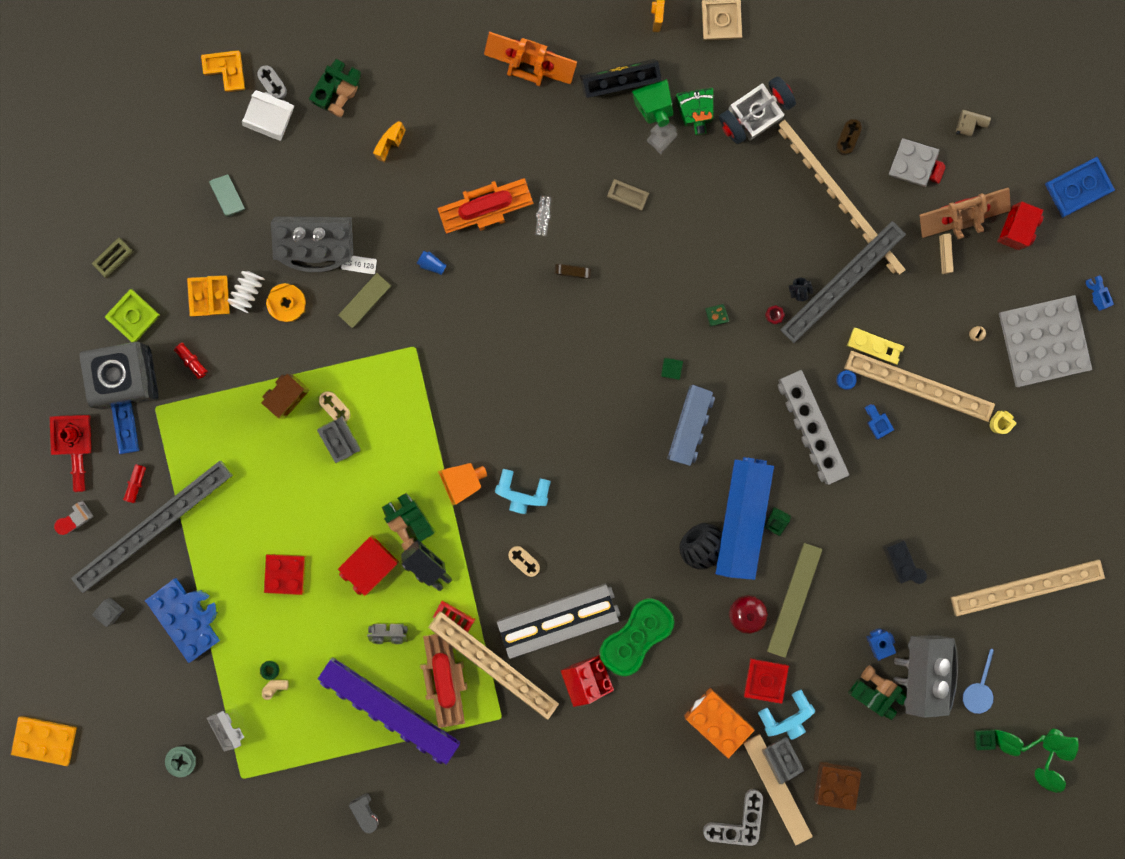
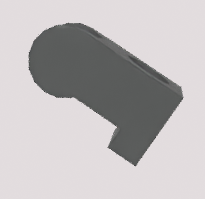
M368 793L351 801L349 807L361 829L366 833H372L379 824V818L376 814L372 813L368 805L371 801Z

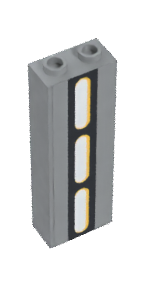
M605 583L499 619L497 624L509 659L619 622L618 616H621L618 606H613L611 599L615 597L612 588H607Z

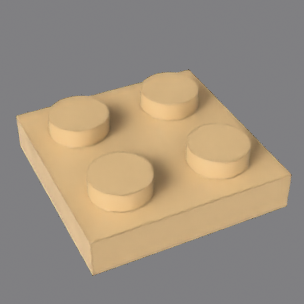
M702 0L703 41L742 39L741 0Z

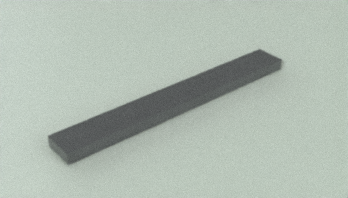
M891 221L780 330L795 343L906 234Z

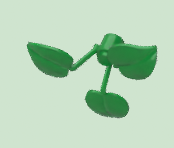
M1053 728L1050 729L1046 736L1042 735L1038 740L1023 747V741L1017 736L994 729L998 747L1006 754L1012 756H1019L1021 751L1025 752L1038 743L1043 742V747L1050 751L1045 770L1037 768L1035 770V778L1042 787L1056 793L1064 791L1066 787L1064 778L1059 773L1049 770V765L1054 752L1062 760H1074L1078 753V737H1066L1061 731Z

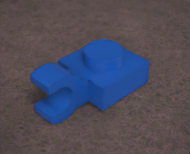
M1100 275L1094 277L1096 284L1092 282V279L1086 280L1087 287L1094 291L1092 293L1093 302L1097 306L1098 311L1114 305L1108 288H1104L1103 279Z
M874 404L865 407L867 414L872 419L867 424L876 439L894 430L886 414L882 413L879 415Z

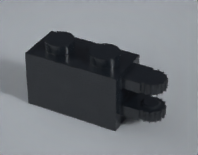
M418 539L401 554L402 566L408 572H413L419 582L425 583L429 587L432 585L438 591H441L443 586L438 581L439 578L448 584L452 581V578L446 573L445 563Z

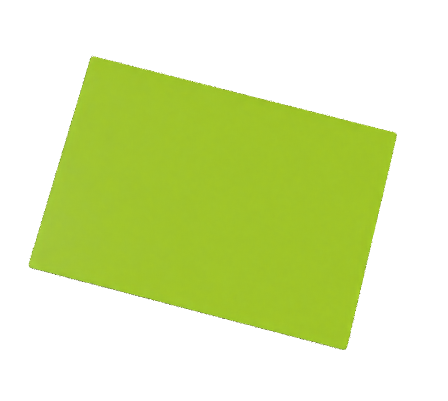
M408 347L293 374L310 391L285 419H278L261 404L264 400L262 398L269 389L273 390L277 385L275 382L278 378L172 402L155 408L175 495L219 461H222L233 475L180 517L197 590H202V592L210 596L206 600H201V608L206 610L209 604L215 602L216 612H218L210 627L220 641L211 647L225 712L231 718L232 728H240L244 736L240 740L241 746L234 749L240 776L243 779L405 742L400 737L401 734L396 731H389L384 727L385 724L380 720L374 721L368 716L369 713L363 709L362 711L352 706L351 701L339 698L336 695V691L331 688L326 689L320 685L321 681L318 680V677L332 657L438 727L434 699L426 700L425 698L427 692L423 669L420 668V665L427 663L423 636L435 634L428 627L434 620L433 615L442 600L475 618L468 633L486 647L454 508L438 471L444 469L415 347ZM327 391L333 392L350 410L351 415L346 423L361 448L359 452L337 463L334 462L317 431L321 426L334 420L319 403L320 395ZM325 396L324 404L328 403L333 407L334 404L331 401L333 397ZM336 408L335 410L338 412L337 418H340L341 416L345 418L344 414L346 411H340L338 408ZM406 492L412 500H416L436 531L435 534L424 539L421 543L445 563L446 573L452 578L449 584L441 578L438 579L443 586L441 591H438L432 585L429 587L427 584L419 582L413 572H408L404 569L401 554L404 552L401 546L403 540L397 532L390 529L384 520L386 516L382 507L392 502L396 510L402 508L397 498ZM411 526L407 527L406 530L410 538L414 537L417 540ZM373 535L399 563L366 596L363 594L358 595L352 588L354 585L349 580L346 582L339 576L340 571L338 568ZM266 554L305 556L303 595L264 593ZM444 607L442 613L445 615L448 609ZM450 612L448 616L449 619L452 618L454 612ZM457 615L454 621L456 624L459 622L461 616ZM464 619L460 626L462 629L467 623L466 619ZM372 624H386V631H390V624H404V626L408 627L407 634H404L407 636L408 642H403L402 644H392L391 642L373 644L367 637V634H372L368 633V627L372 626ZM453 647L455 664L463 661L464 682H467V689L460 691L465 724L441 727L440 729L448 732L499 720L502 714L493 678ZM266 661H274L278 664L280 672L273 680H288L289 687L288 690H277L271 699L265 700L262 697V689L270 680H266L261 676L260 667ZM268 667L267 672L273 673V668ZM431 669V675H432L434 693H437V692H436V687H435L433 669Z

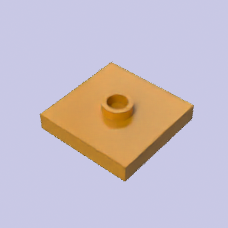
M665 0L652 1L651 13H654L653 32L661 31Z

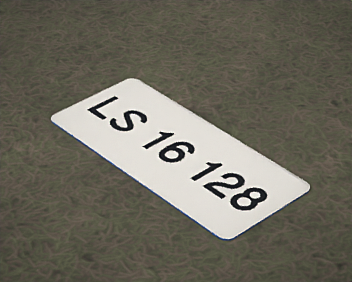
M352 256L350 261L341 265V269L375 274L377 260Z

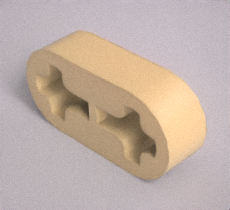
M327 391L320 395V405L334 420L338 419L336 408L340 411L345 410L344 420H349L350 410L333 392ZM325 396L333 397L331 399L332 403L334 404L333 407L328 403L326 405L324 404Z
M514 546L510 549L508 555L510 561L525 575L533 577L538 574L540 570L538 561L524 548ZM520 550L522 552L521 557L524 560L521 561L519 558L513 559L514 554L512 552ZM526 561L530 565L534 563L536 571L527 572L528 567L524 563Z

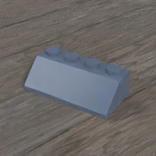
M695 385L689 386L667 459L691 466V462L695 463L698 455L695 449L697 444H701L704 435L701 433L703 426L707 425L709 415H706L708 407L712 408L715 397L712 396L713 392Z

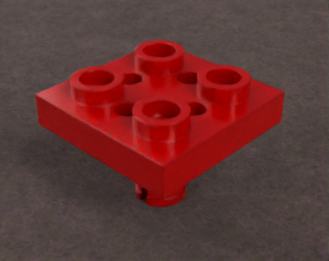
M90 415L50 417L51 455L92 453Z

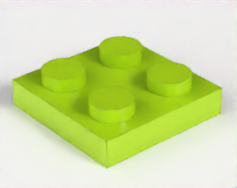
M130 289L105 318L131 342H136L158 319L160 314L134 290Z

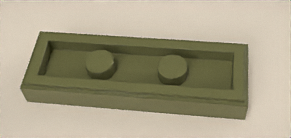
M376 273L338 316L354 328L390 289L391 285Z

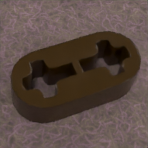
M850 119L845 123L836 143V150L839 154L848 155L853 151L862 130L860 121ZM855 124L857 131H854L851 136L848 135L850 132L848 126ZM846 139H849L847 146H849L850 149L847 148L845 151L842 150L843 146L840 144H843L846 141Z
M555 264L554 274L590 279L591 269Z

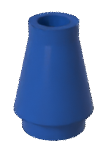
M423 251L416 263L420 265V268L440 275L446 267L430 251Z

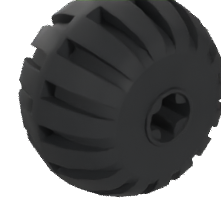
M700 523L689 529L682 537L679 545L680 554L684 562L692 568L700 570L710 568L717 563L722 531L708 523Z

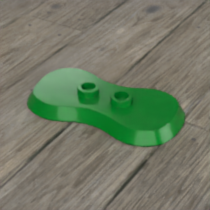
M648 598L637 603L626 625L620 631L607 637L602 643L600 658L604 665L619 676H630L637 672L648 650L654 644L667 638L674 628L673 614L663 603L656 599Z

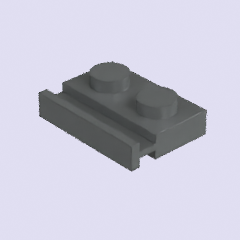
M343 416L317 429L335 463L361 450Z
M786 736L770 744L767 748L762 749L779 784H784L785 781L804 771Z

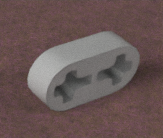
M268 65L260 67L257 72L258 78L268 93L277 99H284L287 89L276 72ZM264 71L271 72L269 75L272 81L269 82L266 77L262 78L264 77ZM276 84L278 88L282 87L280 95L277 93L273 94L275 89L272 85Z

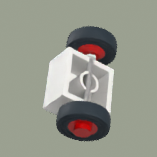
M777 76L768 83L773 94L772 96L762 83L731 104L727 111L719 115L724 133L736 144L743 142L746 136L751 141L784 117L776 102L785 110H790L796 105L790 86Z

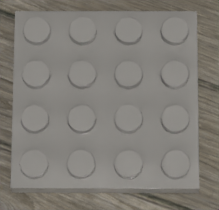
M1075 295L999 313L1016 387L1092 370Z

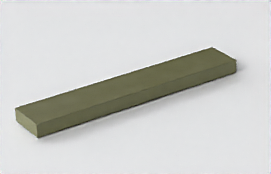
M803 543L767 652L786 658L822 552L821 548Z

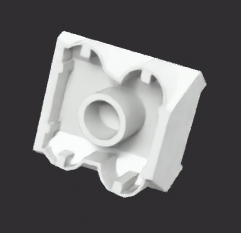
M256 90L252 95L242 120V126L281 141L294 105L277 99L267 92L262 93Z

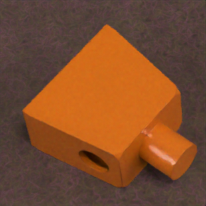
M471 463L438 471L452 505L460 503L481 488L479 480L487 477V472L483 466L474 469Z

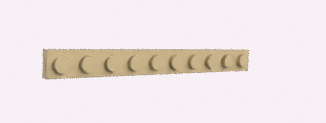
M783 120L779 124L780 129L778 132L784 139L788 138L792 142L790 147L796 154L801 153L805 158L802 162L808 169L813 168L816 172L815 178L820 184L825 183L828 187L827 193L832 199H838L840 202L839 208L844 214H850L852 217L851 223L856 229L859 227L864 232L862 236L869 244L877 236V233L786 120ZM891 251L883 256L888 262L886 266L893 274L896 272L900 275L906 270Z

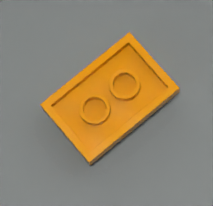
M20 716L17 721L11 755L68 766L77 727Z

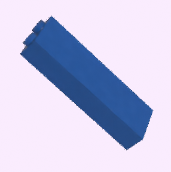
M743 457V461H734L716 568L717 575L755 580L774 466L767 465V461Z

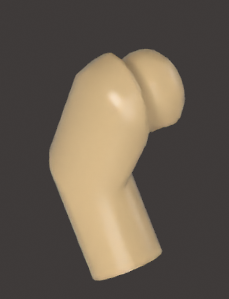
M270 680L262 689V697L265 700H269L277 690H288L289 681Z

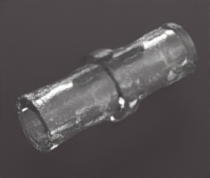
M539 196L535 235L540 236L542 228V236H547L548 220L551 219L549 212L552 198L547 197L546 204H544L545 196Z

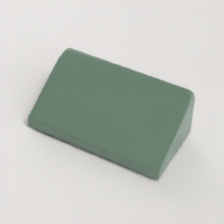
M229 175L209 181L225 216L230 217L245 209Z

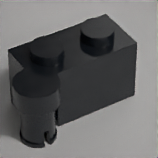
M899 539L882 546L897 582L902 584L912 580L916 584H922L926 581V572L915 567L904 540Z

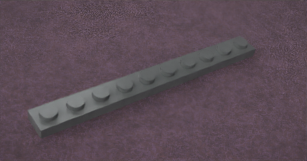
M222 461L217 462L71 579L79 590L85 593L233 475Z

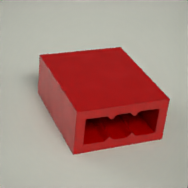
M371 535L338 568L340 571L339 576L346 582L349 580L354 585L352 588L358 595L363 594L366 596L399 561Z

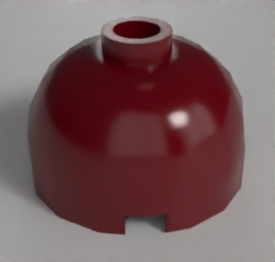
M744 595L738 597L730 606V622L736 630L742 633L752 634L758 632L767 622L768 613L766 606L755 596Z

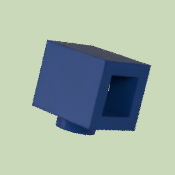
M879 628L871 631V635L866 636L877 660L896 653L893 646L895 640L891 632L888 633L886 630Z

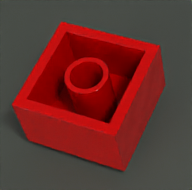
M1022 201L1011 206V211L1008 213L997 242L1016 250L1032 245L1036 239L1035 230L1043 221V216H1041L1043 209Z

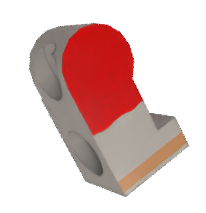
M83 501L72 506L74 509L73 513L55 522L54 529L58 534L65 535L71 533L94 517Z

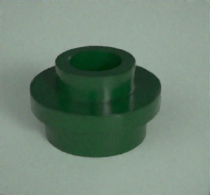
M266 661L260 667V674L266 680H273L279 675V666L274 661ZM272 667L273 673H268L267 668Z

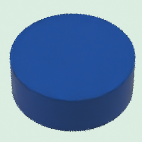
M849 370L840 372L836 378L837 385L844 390L853 388L856 384L855 374Z

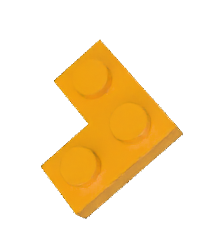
M239 50L201 55L203 74L205 76L223 74L225 92L245 90L241 52Z

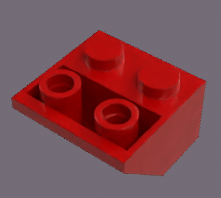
M600 655L575 663L561 670L573 707L590 704L614 691Z

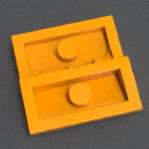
M398 121L392 125L379 140L373 152L377 160L385 162L391 145L399 147L406 130L401 122Z
M227 276L187 278L190 317L230 314L229 302L227 301L229 299Z

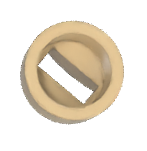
M976 326L970 330L969 336L973 341L979 342L986 337V331L983 327ZM979 330H981L982 332L979 338H976Z

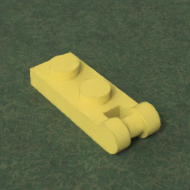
M853 328L847 344L848 347L898 365L900 360L898 359L900 352L904 350V346L857 328ZM888 348L893 349L891 356L886 354Z

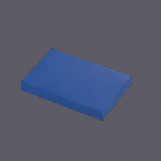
M1098 156L1045 183L1062 218L1115 191Z

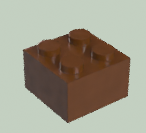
M282 374L275 383L277 385L273 390L269 389L262 397L264 400L261 404L278 419H285L310 391L308 387L291 374H286L285 376Z
M820 762L814 794L816 804L855 811L861 771L856 767Z

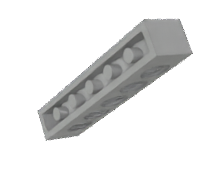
M802 370L779 379L778 389L782 395L785 394L788 400L785 404L789 412H793L796 418L793 421L797 430L801 429L803 433L801 439L805 447H809L811 451L809 457L813 465L817 464L819 471L817 474L820 481L829 485L849 476L848 470ZM793 388H798L801 392L800 397L797 399L791 394ZM802 405L808 407L809 412L806 416H802L799 412ZM811 422L816 425V431L812 434L807 429ZM818 440L824 442V448L821 451H818L815 447ZM829 457L832 460V466L825 468L823 462Z

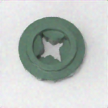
M177 746L166 755V769L173 776L185 777L196 766V757L192 750L185 746ZM183 754V760L186 761V764L183 763L179 768V762L174 759H179Z

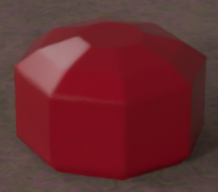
M777 305L769 307L765 313L767 322L773 325L782 322L785 316L783 309Z

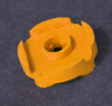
M284 283L275 286L270 291L266 305L269 313L275 319L282 322H292L305 312L306 299L299 288ZM284 298L291 300L289 308L281 305L284 302Z

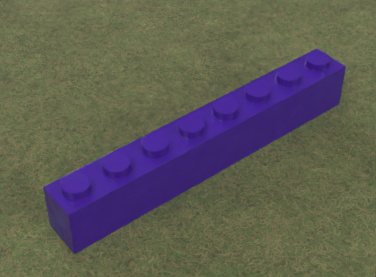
M333 657L318 677V680L321 681V686L326 689H333L337 692L336 695L343 700L348 699L352 702L353 707L360 711L363 709L369 713L368 716L374 721L380 720L385 724L384 727L391 732H398L404 741L408 743L410 741L417 745L416 748L422 753L428 752L433 756L432 759L439 764L444 763L447 765L460 745L459 740L438 728Z

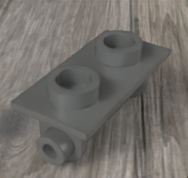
M372 624V626L368 627V633L372 634H367V637L373 644H383L384 642L402 644L403 642H408L407 636L404 635L407 634L408 627L404 626V624H390V631H386V624Z

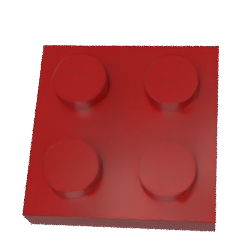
M266 554L264 593L303 595L305 556Z
M750 658L744 697L782 704L789 666Z

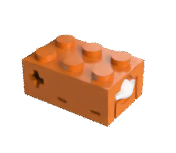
M711 688L706 691V695L703 694L700 699L696 700L690 708L691 711L684 715L685 719L728 759L755 731L742 716Z

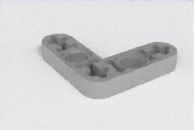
M750 789L746 792L742 825L707 823L703 828L705 838L711 842L746 846L755 845L759 840L763 806L761 792L758 789ZM753 794H756L759 798L755 800L756 808L752 807V800L749 799ZM750 812L756 813V821L749 822L747 815ZM746 825L752 827V834L755 836L750 841L745 836L749 834V827H745ZM713 827L716 832H721L720 828H723V838H720L719 833H714L713 836H710L707 831H710ZM727 830H735L736 836L733 839H728L726 837Z

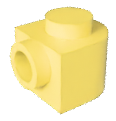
M997 411L990 420V428L996 434H1006L1011 431L1016 422L1012 420L1014 417L1009 412Z

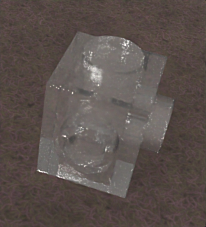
M657 123L650 131L652 134L647 142L662 154L677 138V129L671 123L665 127H659Z

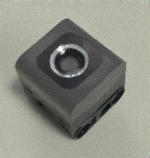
M132 342L80 352L82 375L89 407L104 410L129 403L158 400V387L149 345Z

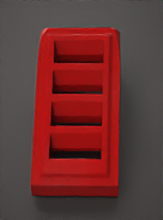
M442 600L433 618L446 607L448 609L445 613L447 617L451 611L454 612L451 618L453 622L457 615L461 616L457 623L458 626H461L464 619L467 620L463 629L468 633L475 618Z

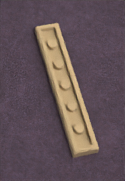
M758 734L744 741L743 744L795 845L812 838L813 836L785 782L782 785L778 783L762 752V749L767 747L761 735Z

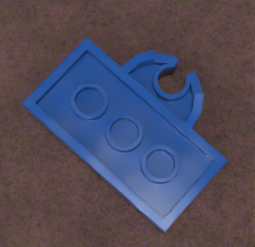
M175 578L146 599L145 602L187 662L190 663L220 641L210 627L218 612H216L215 602L209 604L206 610L201 608V600H206L210 597L207 593L202 592V590H195L187 594L177 578Z

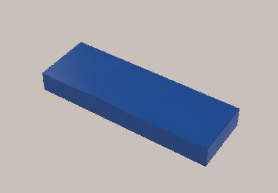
M129 403L111 408L119 454L139 451L132 404Z

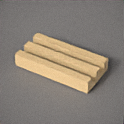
M943 234L939 236L942 274H949L954 271L952 240L950 234Z

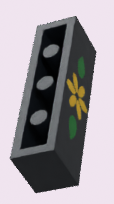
M656 59L580 76L583 93L586 98L662 81L659 62Z

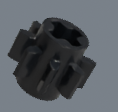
M802 277L793 280V285H789L791 298H795L797 301L809 299V294H813L811 281H807Z

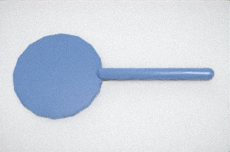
M993 649L989 651L981 683L969 685L963 693L964 706L973 713L980 714L986 712L993 703L992 691L988 686L984 685L994 652Z

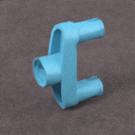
M502 470L495 493L511 500L510 511L526 514L528 505L547 506V495L551 481L540 478L536 495L531 496L512 491L510 485L514 471Z
M802 690L792 694L799 708L798 713L779 723L775 722L768 708L758 712L766 727L765 731L768 736L787 732L792 740L806 732L802 723L815 713V709L812 704H809Z

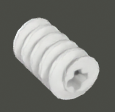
M242 271L241 274L245 278H238L241 285L234 286L238 292H231L234 299H228L227 301L232 306L248 313L245 307H252L248 301H255L252 294L259 293L255 287H262L258 280L265 279L250 271Z

